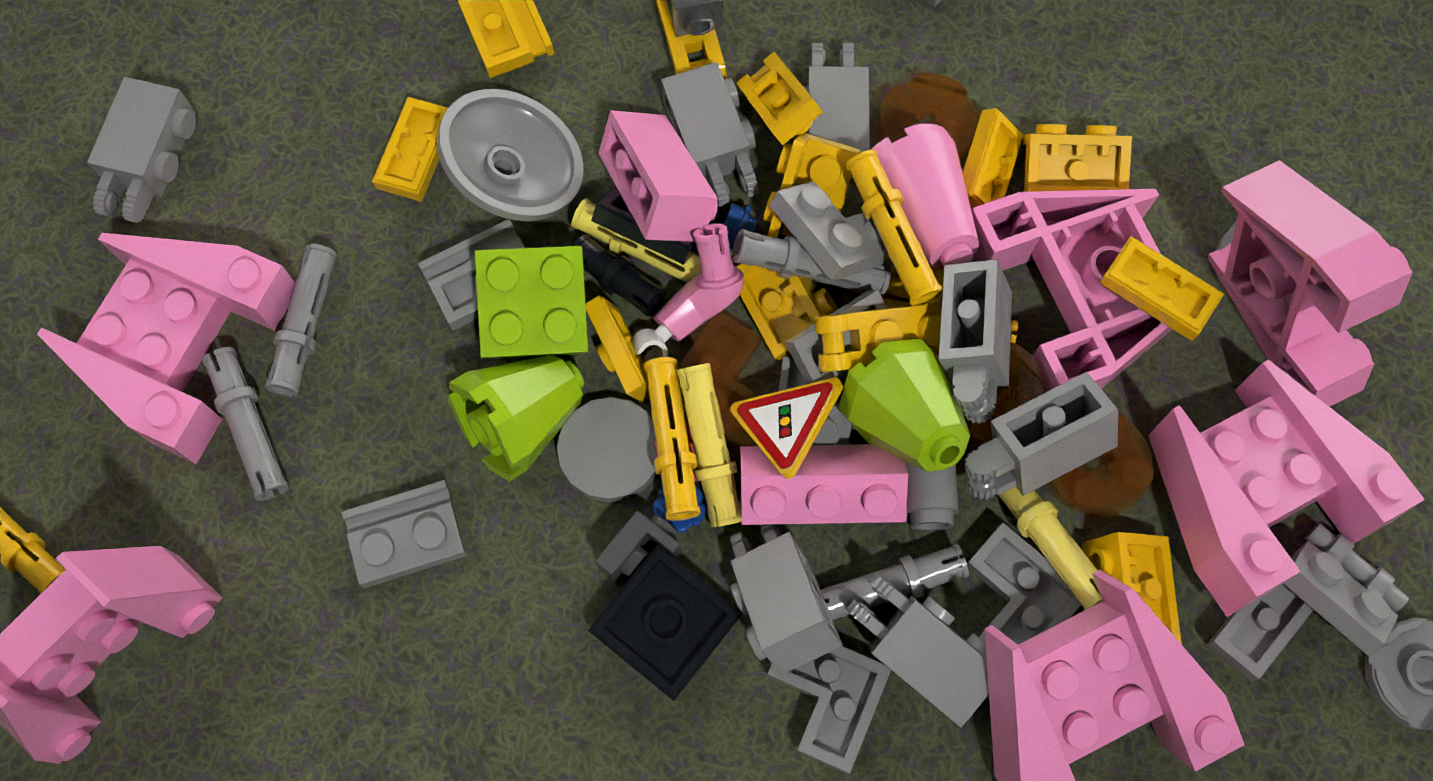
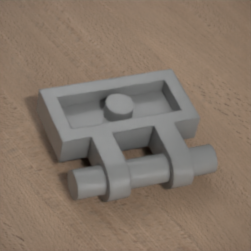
M1318 523L1306 535L1305 539L1307 541L1291 556V559L1301 572L1283 584L1370 657L1386 644L1398 618L1396 612L1408 602L1409 597L1393 584L1395 578L1382 567L1373 568L1352 550L1355 545L1344 535L1339 534L1335 536L1321 523Z

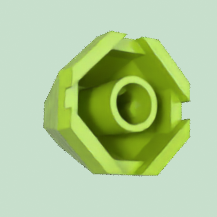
M922 339L881 343L872 351V354L876 357L874 361L866 367L859 362L848 371L838 409L869 444H873L926 472L945 470L955 465L965 453L970 434L961 406L953 397L954 393L952 390L954 387L952 381L949 379L938 357Z
M549 355L468 371L449 382V389L454 392L449 394L448 402L464 437L474 448L480 442L491 453V455L481 458L488 469L510 482L530 468L570 415L581 404L583 397L581 388L584 387V380L578 368L571 361L564 362L561 358Z

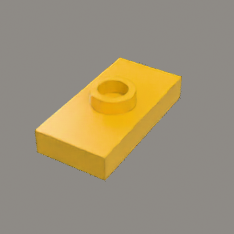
M407 97L373 177L372 183L376 189L416 201H423L439 162L437 131L448 109L447 107Z
M997 108L982 110L963 170L971 210L974 207L1005 197L1023 138V134Z
M1132 236L1125 243L1099 282L1191 341L1200 334L1224 296L1223 292Z
M600 296L585 303L586 311L602 342L596 348L606 368L611 373L616 371L626 394L642 403L650 400L647 376L644 371L645 361L641 353L637 355L633 348L632 334L619 308Z

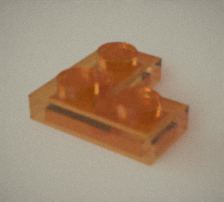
M720 312L711 319L677 370L705 363L711 364L713 384L719 404L725 440L740 449V446H753L755 442L730 412V407L735 402L760 396L736 381V379L761 345V337ZM680 387L682 404L684 407V414L686 415L684 397L682 393V388Z

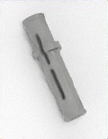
M741 229L734 243V263L766 268L767 270L775 271L776 275L781 278L789 279L792 276H797L863 292L878 290L881 296L886 293L890 283L891 271H889V264H883L831 282L795 237L773 238Z
M307 244L305 246L300 271L292 292L285 322L283 323L282 330L276 331L273 341L276 350L271 370L264 386L265 389L272 393L292 397V395L298 396L305 363L308 356L313 355L317 344L313 339L316 331L315 328L329 285L330 275L338 256L329 247L319 244H311L310 246Z
M231 347L214 350L213 352L217 360L213 359L212 354H206L202 362L207 368L217 394L214 405L219 414L225 415L254 491L255 500L264 501L276 497L274 489H278L280 494L285 493L289 489L288 483L283 477L255 405L259 397L255 388H251L246 382L236 350Z
M958 544L915 559L907 555L899 558V564L876 571L877 574L888 581L904 596L910 595L915 599L924 596L923 590L969 577L965 558L960 559V555L963 552ZM875 572L821 589L832 620L850 615L846 607L853 599L858 603L862 602L868 608L890 602L874 592L872 586L868 583Z

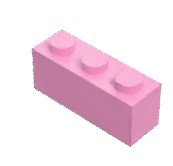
M610 110L598 154L645 240L696 242L693 233L699 228L702 230L703 235H705L702 226L708 225L714 220L717 213L718 198L666 115Z
M873 444L812 445L796 475L790 479L783 478L758 446H740L742 525L890 523L907 521L908 470L906 462Z

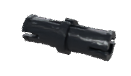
M587 234L579 237L572 245L582 246L583 269L600 282V288L610 295L616 293L647 317L653 315L662 305L664 300L661 298L666 297V289L634 269V263L624 255L620 258Z

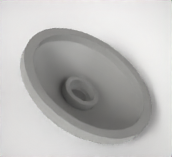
M501 89L473 91L463 95L451 104L438 127L437 151L441 165L448 178L466 198L492 214L517 221L546 219L564 210L579 191L584 171L580 148L564 122L551 110L534 99Z

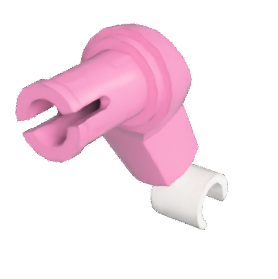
M724 224L702 226L705 235H703L702 230L699 228L694 231L693 235L699 253L702 272L687 282L655 315L653 319L659 325L656 330L647 328L635 334L633 348L637 355L642 353L646 347L655 345L645 355V362L655 358L667 357L668 349L665 342L670 337L677 342L681 341L709 319L726 309L740 295L744 284V274L733 265L729 249L727 226Z

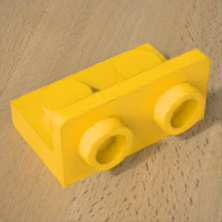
M1037 124L1036 134L1023 135L1022 145H1026L1024 192L1129 189L1132 136H1116L1117 126L1089 125L1086 126V135H1067V125Z
M808 133L799 135L794 140L793 145L785 143L777 166V173L784 175L780 190L814 181L829 196L830 201L842 214L853 178L846 168V163L852 157L859 154L861 150ZM772 192L763 221L771 223L767 236L779 238L781 235L795 237L769 206L776 195V192Z
M742 263L737 266L744 274V284L740 296L775 359L783 360V356L788 357L791 355L785 342L815 324L814 317L829 315L839 309L832 296L824 288L819 289L815 280L797 276L785 279L778 277L775 271L767 270L766 268Z
M1115 532L1084 542L1082 544V551L1096 569L1133 588L1182 645L1169 537Z

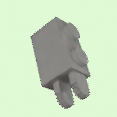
M812 43L807 86L803 87L818 104L823 113L813 121L812 126L805 133L860 149V153L870 150L869 67H854V43H842V49L839 51L840 67L824 66L825 50L823 43Z
M718 62L661 79L663 104L671 125L718 198V206L729 204L730 192L726 181L723 180V176L735 172L738 173L741 187L747 194V197L758 195L760 193L758 182L750 162V149L756 148L755 137L748 119L740 121L735 107H739L740 103L732 78L724 80Z
M128 77L123 78L87 161V164L100 176L92 203L96 213L105 216L112 215L113 212L115 213L117 204L120 203L125 189H128L122 205V216L130 222H141L146 215V210L149 209L153 197H162L167 183L174 180L178 172L179 153L185 139H189L193 135L196 127V111L180 89Z
M998 259L944 265L939 361L952 381L954 399L962 407V412L967 420H971L973 424L975 422L978 424L981 422L986 423V420H991V416L995 415L994 410L996 407L994 404H996L997 386L1009 385L1012 291Z
M1088 372L1061 384L990 421L992 440L979 446L978 450H972L971 454L968 453V458H965V471H967L968 475L967 486L970 494H973L974 498L978 497L980 500L993 498V495H1000L1015 486L1022 496L1118 447V409Z
M776 524L760 525L761 534L766 543L753 549L750 541L742 532L730 536L731 545L736 557L730 562L737 582L731 585V591L744 615L749 614L753 626L746 629V634L754 653L759 660L768 658L783 675L843 645L806 554L790 532L781 535Z
M875 572L868 581L872 586V590L884 600H889L898 607V612L885 625L862 602L858 603L853 599L846 607V610L877 636L869 646L871 653L962 728L989 695L986 643L974 633L965 640L952 630L949 625L954 621L955 617L931 597H928L923 604L913 596L907 598Z

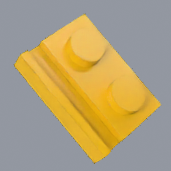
M457 0L489 78L535 62V57L547 53L548 57L555 54L550 37L533 0Z

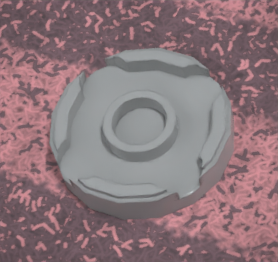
M614 397L592 400L575 410L562 426L557 443L559 465L572 488L588 499L606 503L623 501V498H628L633 494L637 495L645 490L657 475L654 468V460L658 457L654 445L656 437L653 419L646 410L632 401Z
M1411 618L1395 623L1386 644L1370 657L1366 654L1365 680L1374 701L1391 719L1410 729L1433 731V621H1427L1428 619Z

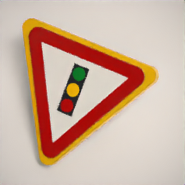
M834 377L735 402L731 405L730 412L783 478L790 479L796 475L842 392L843 384L839 378Z

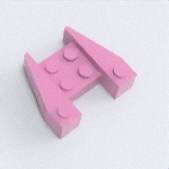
M1280 160L1223 186L1221 192L1238 212L1232 243L1222 250L1218 249L1208 254V260L1266 359L1273 362L1329 407L1363 391L1375 363L1372 361L1371 354L1366 345L1361 340L1354 339L1347 329L1400 304L1413 273L1403 253L1395 247H1390L1374 228Z
M1156 189L1018 192L972 208L971 211L979 240V246L972 262L998 259L1002 271L1034 260L1071 333L1039 345L1024 367L1038 396L1085 372H1088L1102 389L1172 330L1164 323L1099 283L1131 236L1160 253L1143 221V217L1159 196Z
M101 233L98 240L122 263L126 264L77 343L42 327L37 335L127 427L150 443L197 464L220 425L222 418L202 401L183 393L185 387L230 312L275 331L288 309L295 282L282 265L239 246Z
M1269 359L1263 362L1235 390L1247 409L1200 433L1179 405L1173 408L1148 435L1193 569L1226 617L1262 598L1301 572L1269 527L1317 501L1339 532L1355 544L1425 500L1387 451Z
M162 546L62 552L56 560L66 570L0 633V724L35 761L60 764L62 761H68L76 757L87 747L91 741L89 733L101 720L76 694L80 693L91 683L95 677L94 670L111 653L121 651L133 641L138 633L137 627L142 622L184 638L188 633L193 634L201 630L213 618L215 614L213 608L222 597L179 555Z
M1101 570L1092 575L1102 597V602L1021 644H1016L993 625L985 628L994 776L997 781H1076L1069 764L1150 721L1160 745L1195 772L1245 745L1226 695L1134 589Z

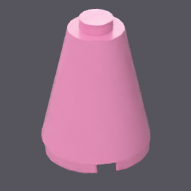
M918 124L905 128L907 136L894 143H891L889 137L877 143L872 149L877 151L879 161L892 188L899 189L904 198V202L901 205L916 238L920 242L928 263L935 269L944 270V265L971 262L978 249L979 240L957 147L947 130L936 124Z

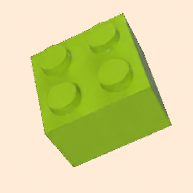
M582 246L475 250L481 360L576 355L588 352Z

